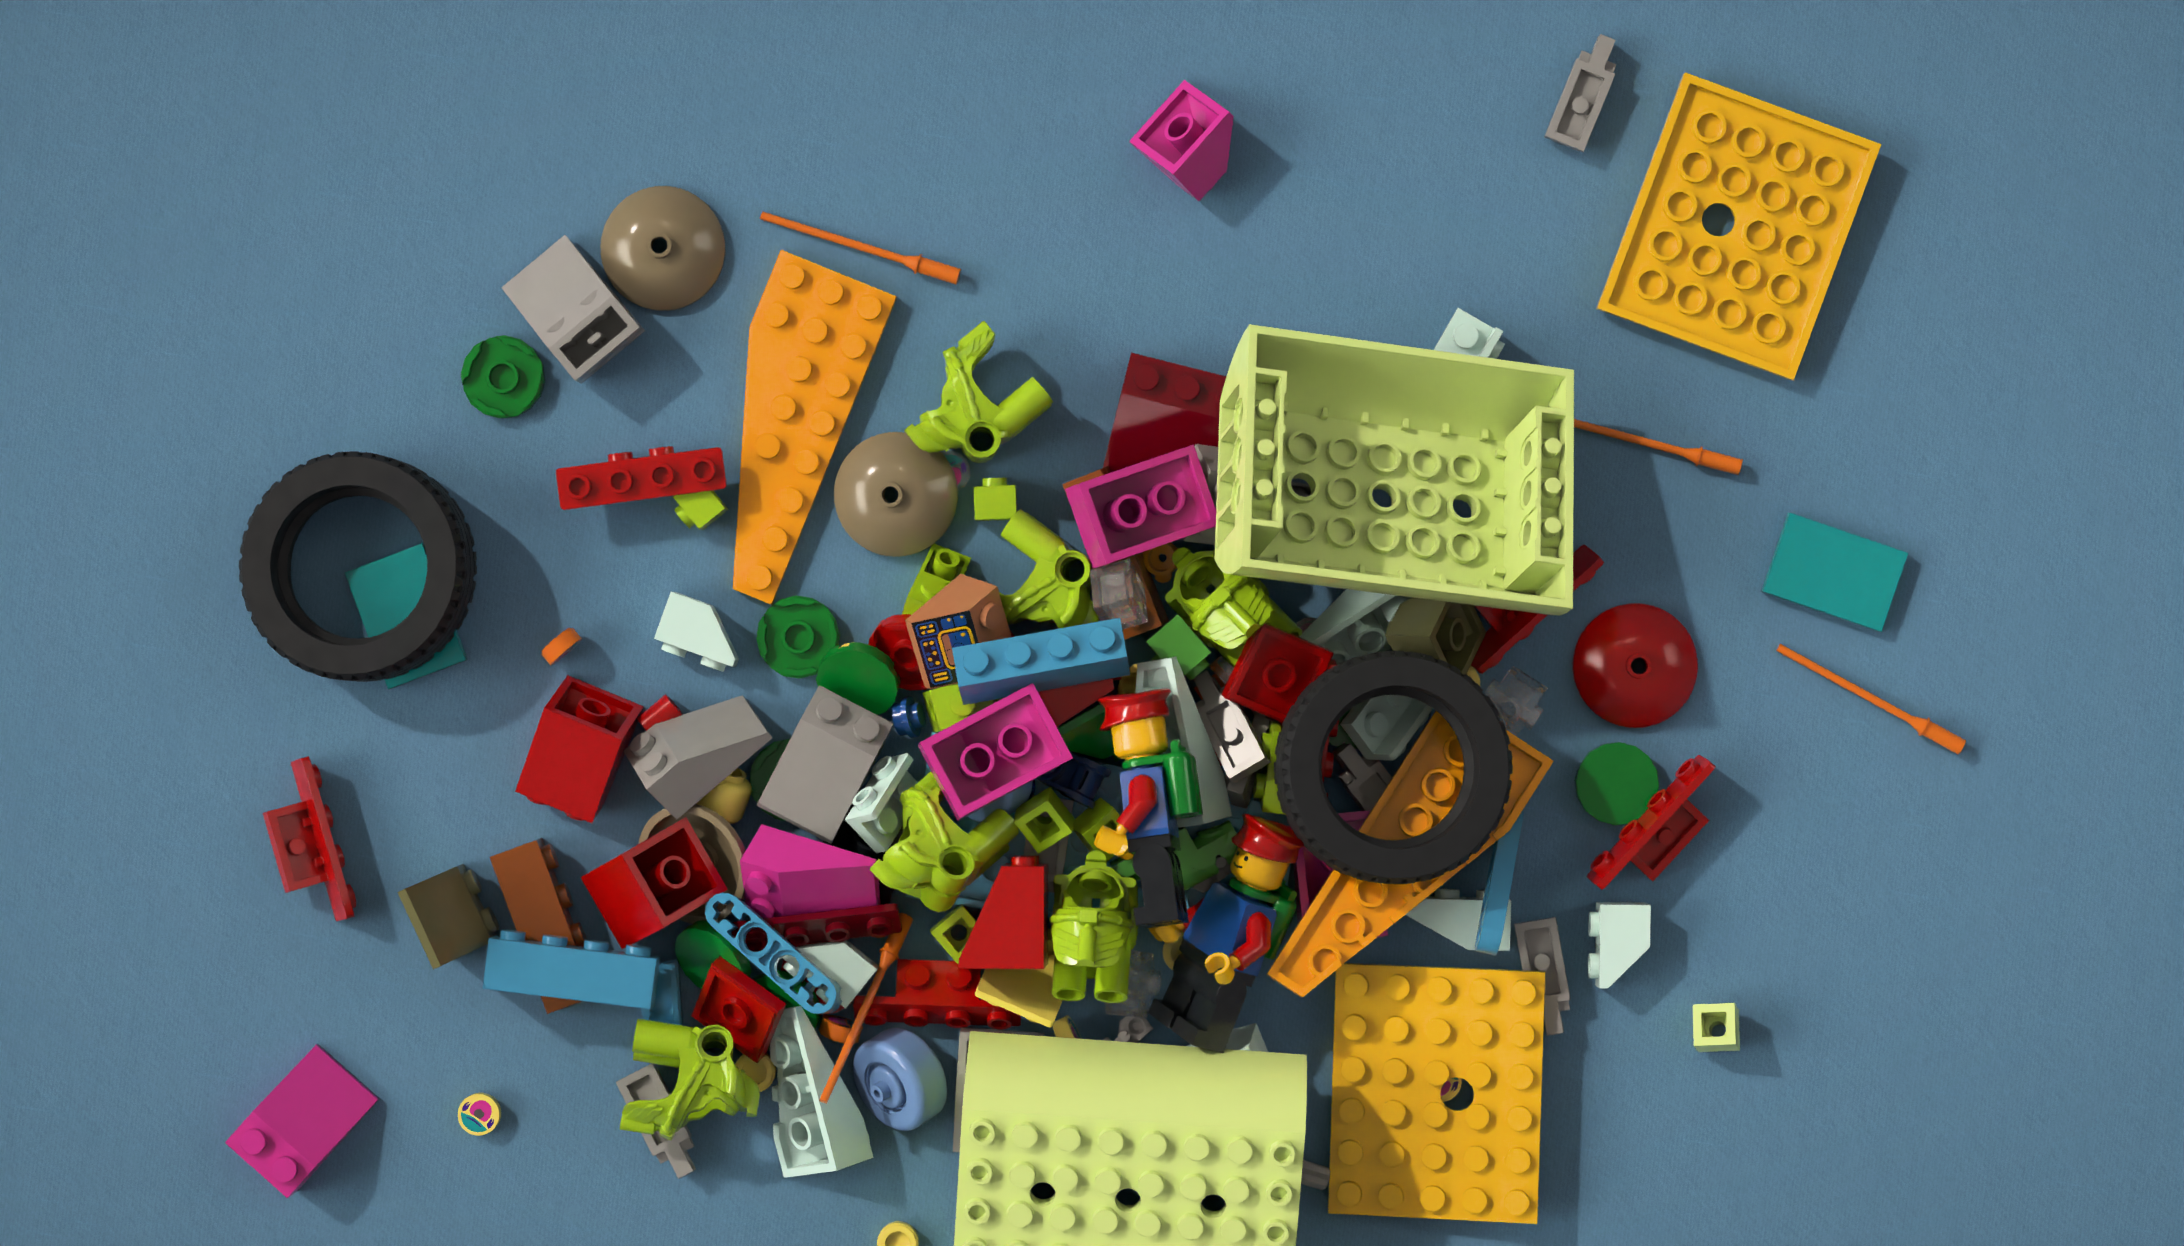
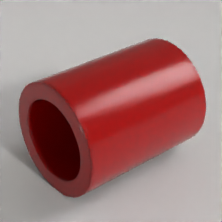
M665 694L643 712L637 720L647 731L654 724L683 715V713L670 697Z

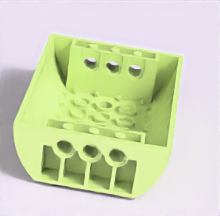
M1248 325L1233 355L1220 399L1214 560L1222 572L1231 575L1560 616L1573 609V369ZM1293 479H1302L1307 482L1311 490L1310 496L1303 497L1296 494L1292 489L1291 481ZM1380 489L1388 493L1391 498V506H1379L1373 499V490ZM1462 500L1466 502L1471 509V517L1463 518L1457 515L1453 509V501Z
M970 1031L962 1106L954 1246H1296L1306 1134L1307 1055L1225 1049L1224 1053L1191 1046ZM1044 1182L1050 1184L1054 1188L1055 1193L1048 1199H1039L1033 1195L1031 1188L1037 1183ZM1129 1188L1137 1191L1140 1199L1133 1205H1124L1117 1200L1116 1195L1119 1191ZM1208 1195H1218L1226 1203L1218 1211H1209L1202 1206L1201 1202Z

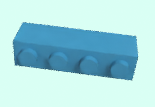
M1120 618L952 648L963 705L1005 698L1031 683L1035 685L1037 691H1044L1130 675Z
M501 930L500 936H493L488 940L482 989L651 1009L655 1006L661 956L650 955V947L626 945L625 952L609 950V942L584 940V947L567 945V937L556 935H543L542 942L525 940L526 932L515 930Z

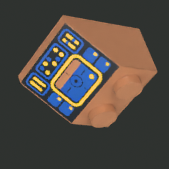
M963 574L958 575L905 620L924 686L929 689L958 683L952 648L1011 637L998 587Z

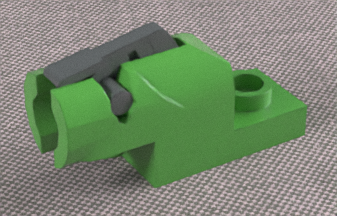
M1229 820L1220 825L1196 832L1198 837L1193 840L1185 827L1178 828L1181 851H1175L1174 853L1178 856L1181 863L1184 890L1193 887L1205 893L1213 883L1220 882L1232 873L1230 863L1237 846L1232 843L1231 838L1237 833ZM1119 857L1109 862L1111 868L1119 873L1121 877L1134 878L1136 881L1141 879L1134 871L1133 859L1125 860Z

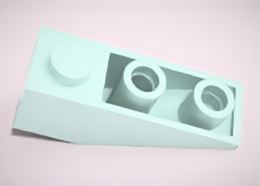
M1437 889L1434 892V896L1425 898L1406 915L1465 949L1475 950L1485 890H1476V897H1459V889ZM1510 899L1498 951H1510Z

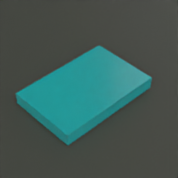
M1788 513L1761 592L1882 632L1908 553L1808 518Z
M423 543L345 572L368 637L380 635L396 627L409 616L419 602L427 576V553ZM455 629L452 640L441 652H436L434 658L417 669L409 670V673L384 679L387 688L398 687L467 661L468 659L457 630Z

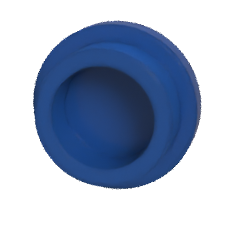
M911 696L903 697L900 703L893 704L892 718L897 733L900 736L908 735L910 738L919 737L921 728L926 725L925 712L921 703H916Z

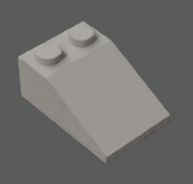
M819 685L756 806L831 844L853 804L854 797L860 791L883 749L893 723Z
M741 695L664 722L656 723L646 732L638 734L632 740L630 746L624 750V753L646 790L677 820L770 741L772 736L748 700Z

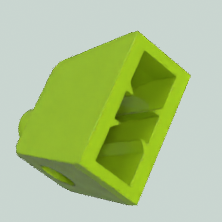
M958 683L922 693L933 732L942 731L1003 699L963 705Z

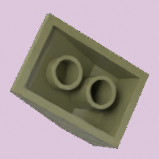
M464 864L397 892L433 970L487 945L489 938L497 936L495 931L500 929L490 907L484 909L479 899L478 893L482 892V888L475 872L472 869L466 871Z

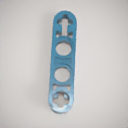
M1524 811L1521 812L1510 831L1493 843L1475 951L1494 956L1498 953L1504 930Z
M719 893L709 899L705 909L706 919L709 924L799 1005L814 1014L833 1013L839 1009L842 1003L840 985L821 971L743 900L730 893ZM732 902L734 906L731 912L741 921L745 920L746 915L751 917L750 921L740 927L736 937L731 934L732 931L738 928L734 923L723 919L721 922L717 920L720 912L716 907L719 903L728 905ZM756 927L762 928L768 936L766 947L759 952L751 951L745 941L747 933ZM786 955H792L799 963L797 975L789 980L781 978L777 972L778 961ZM810 970L814 975L807 979L809 982L805 987L801 986L797 993L793 988L805 979ZM826 985L828 990L825 996L829 999L827 1004H815L813 1002L814 989Z

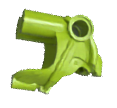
M982 321L960 339L957 348L953 346L942 352L946 364L947 382L942 389L941 406L932 411L927 410L919 416V424L916 426L911 424L904 430L914 444L923 451L930 453L945 450L947 452L949 449L960 448L970 461L986 463L997 454L999 445L1013 439L1054 403L1049 394L1034 377L1027 380L998 405L992 403L982 393L972 377V372L989 352L996 336L995 332L992 331L985 321ZM975 433H986L990 436L993 446L987 451L980 452L971 446L969 438Z
M1021 509L1018 510L1003 529L1001 537L1035 561L1036 565L1025 583L1014 594L1004 595L999 592L1008 625L1027 619L1037 622L1054 620L1058 628L1098 622L1099 616L1094 607V602L1090 599V590L1097 585L1099 577L1096 569H1092L1088 556L1075 551L1068 542L1029 513ZM1082 561L1085 567L1084 574L1078 581L1073 582L1070 579L1069 570L1075 562Z
M1182 547L1173 553L1172 561L1178 569L1175 573L1173 588L1165 595L1166 602L1205 645L1215 648L1233 668L1248 638L1265 623L1299 637L1302 635V630L1269 597L1268 589L1259 578L1231 575L1222 572L1214 560L1215 549L1213 551H1200L1193 554L1189 549ZM1210 584L1216 588L1211 594L1206 590Z
M929 772L914 785V788L911 787L901 793L899 800L903 806V833L898 843L885 852L883 861L878 859L871 866L870 871L887 887L898 889L902 893L920 898L923 904L930 910L942 912L950 909L960 893L968 885L974 882L1009 851L1008 843L1019 834V829L1014 823V819L1006 811L995 809L969 833H966L943 811L940 802L944 794L932 772Z
M1094 850L1086 855L1085 865L1076 868L1068 875L1057 874L1053 879V914L1049 918L1055 953L1052 995L1064 1001L1082 1000L1086 996L1087 979H1095L1094 997L1097 1000L1106 1003H1121L1128 999L1131 950L1136 946L1138 926L1136 925L1134 908H1138V886L1134 878L1121 877L1114 869L1108 867L1104 853ZM1092 898L1100 899V908L1093 907Z
M637 1019L632 1052H634L633 1061L678 1067L679 1074L673 1093L666 1098L638 1100L626 1104L622 1110L620 1130L651 1135L659 1131L660 1137L672 1141L675 1133L688 1122L700 1120L713 1110H720L731 1116H735L738 1111L747 1112L746 1117L757 1116L760 1099L759 1087L751 1077L745 1074L744 1070H739L734 1064L733 1037L725 1027L709 1025L701 1030L697 1026L693 1028ZM709 1048H719L723 1053L719 1056H710L705 1051Z

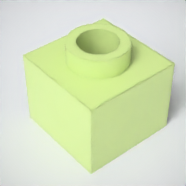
M1735 1003L1693 1005L1694 1047L1698 1052L1740 1051L1739 1009ZM1721 1024L1726 1027V1032L1723 1036H1712L1711 1032L1714 1026Z

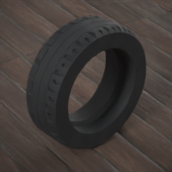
M350 451L336 452L334 455L326 454L308 460L306 465L300 464L293 470L288 471L282 476L281 482L276 481L262 496V503L256 505L252 516L248 520V530L244 531L243 542L240 547L242 558L239 560V580L243 584L241 592L247 611L252 612L251 620L257 627L258 632L262 637L267 638V643L280 656L289 659V662L307 672L330 679L358 682L381 681L382 679H391L409 673V670L417 669L434 658L436 652H441L452 640L455 629H460L469 611L467 605L472 603L476 581H474L473 577L477 574L476 552L472 549L475 544L469 524L465 523V516L454 498H450L449 492L439 482L429 477L422 470L402 461L374 453ZM353 496L378 498L400 509L418 529L427 553L426 582L416 607L396 627L380 635L368 638L341 637L318 626L300 607L291 581L293 549L299 533L306 522L315 512L327 504Z
M1384 651L1349 659L1325 671L1297 697L1296 703L1291 706L1283 721L1282 732H1279L1277 739L1274 780L1278 788V800L1282 812L1288 818L1287 822L1290 828L1316 858L1325 862L1332 869L1359 880L1384 884H1409L1430 880L1444 875L1447 871L1454 870L1469 860V857L1472 854H1476L1490 838L1489 834L1491 831H1495L1504 814V803H1508L1512 785L1510 774L1513 773L1512 751L1508 750L1510 741L1504 722H1500V714L1489 696L1483 694V689L1467 674H1462L1457 667L1441 659L1437 660L1433 656L1417 652ZM1384 695L1410 697L1435 709L1452 727L1463 754V781L1460 793L1452 809L1432 829L1421 835L1404 840L1377 839L1351 827L1333 808L1322 780L1323 750L1334 725L1347 711L1357 704L1370 698Z

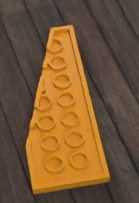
M780 250L749 327L733 575L734 590L773 605L897 300V296L784 250Z
M1436 710L1359 828V832L1377 839L1404 840L1421 835L1432 829L1452 809L1462 786L1464 774L1463 754L1452 727ZM1506 730L1510 741L1508 750L1512 751L1513 773L1510 774V780L1512 781L1508 803H1504L1503 809L1505 811L1495 831H1491L1489 834L1490 838L1476 854H1472L1465 863L1452 871L1445 872L1444 875L1409 884L1368 882L1342 874L1333 869L1266 975L1299 997H1304L1386 929L1508 833L1554 761Z

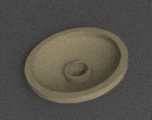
M671 186L648 187L626 197L617 205L606 221L600 245L604 270L615 289L632 303L657 311L684 308L707 294L716 283L722 271L726 251L721 224L711 208L689 191ZM663 238L667 241V249L663 253H655L653 251V243L656 239Z
M887 432L864 440L846 456L836 476L834 503L843 528L860 546L879 555L892 557L908 556L929 548L945 534L956 513L958 485L952 466L941 451L930 453L923 451L914 444L905 432ZM888 487H894L898 491V498L893 503L885 499L884 494Z
M695 804L677 820L665 808L648 820L641 832L639 843L687 817L728 888L723 893L734 894L741 900H744L745 890L743 888L740 860L746 850L735 829L721 815L705 806ZM708 902L679 920L690 924L700 920L707 921L705 909ZM732 902L728 905L718 904L716 907L720 912L717 918L718 921L732 914L731 910L734 906Z

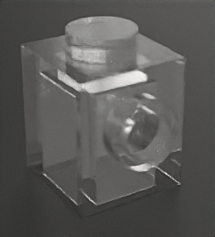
M1130 558L1090 570L1093 608L1101 621L1120 618L1122 630L1148 622L1144 583Z

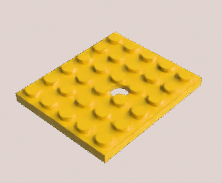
M1685 72L1682 75L1596 309L1788 380H1794L1881 144ZM1712 204L1726 205L1731 209L1734 216L1733 228L1724 236H1713L1703 227V213Z
M1344 963L1336 970L1329 1214L1538 1223L1546 971ZM1462 1078L1472 1086L1474 1098L1467 1108L1453 1110L1444 1104L1441 1098V1089L1449 1079Z

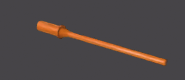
M763 211L760 216L761 220L902 263L913 270L914 274L920 273L957 285L960 277V268L922 257V254L919 256H904Z
M1574 419L1575 428L1680 455L1695 463V466L1701 465L1739 475L1743 459L1703 449L1702 446L1700 448H1682Z
M1779 644L1777 652L1906 721L1918 732V736L1923 735L1957 755L1962 751L1966 740L1930 721L1929 717L1925 719L1912 716L1786 646Z
M899 913L902 931L888 935L883 948L879 950L881 953L879 968L819 1099L822 1103L827 1104L886 970L895 960L899 959V951L913 922V918L907 914Z

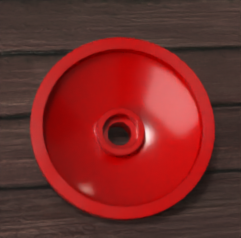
M1630 603L1605 610L1585 627L1574 649L1572 671L1579 695L1596 715L1618 726L1643 728L1667 720L1686 703L1696 683L1698 658L1690 634L1673 615L1652 605ZM1635 658H1642L1646 663L1645 670L1640 674L1634 673L1631 668V663Z

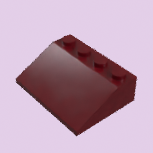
M1131 353L1103 468L1109 466L1110 471L1114 472L1193 444L1194 447L1195 444L1218 447L1220 399L1226 376Z

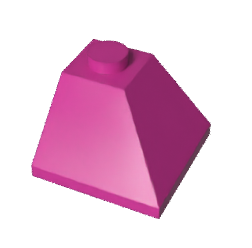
M1184 80L1129 142L1177 186L1197 201H1200L1227 171L1234 116Z

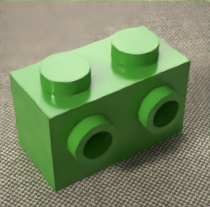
M1178 614L1146 641L1156 654L1150 659L1151 661L1177 657L1183 675H1186L1190 681L1210 665L1205 657L1211 652Z

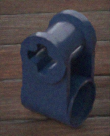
M1071 753L1073 759L1058 766L1054 772L1036 778L1044 785L1059 791L1065 797L1090 809H1094L1096 805L1094 798L1104 777H1109L1112 771L1090 759Z

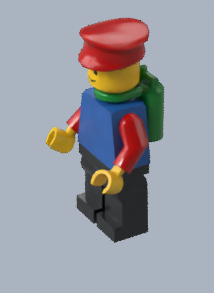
M1169 688L1111 695L1097 699L1105 708V719L1099 729L1100 731H1111L1114 753L1118 758L1126 759L1122 764L1123 770L1130 771L1120 772L1123 812L1116 820L1118 825L1115 830L1102 825L1096 835L1094 845L1098 849L1114 854L1122 859H1133L1134 871L1141 878L1144 907L1134 908L1135 922L1137 926L1144 928L1189 923L1181 863L1178 856L1174 853L1175 851H1181L1177 819L1203 815L1195 757L1186 751V747L1181 745V739L1172 740L1170 743L1171 753L1163 754L1168 748L1165 718L1170 714L1166 699L1171 693Z
M1242 814L1244 824L1240 831L1231 838L1232 843L1237 846V849L1230 863V870L1236 877L1230 879L1229 885L1218 881L1213 883L1206 896L1196 905L1187 909L1189 923L1148 928L1156 940L1166 943L1177 941L1181 935V930L1184 932L1183 941L1179 947V951L1182 953L1174 962L1172 980L1163 999L1154 998L1148 1014L1166 1027L1171 1028L1173 1032L1191 1045L1224 1053L1245 1001L1246 986L1252 987L1256 976L1258 977L1264 958L1275 960L1295 914L1297 906L1294 900L1297 892L1285 885L1286 880H1284V876L1290 863L1297 861L1299 849L1305 847L1304 843L1296 837L1290 826L1251 814Z

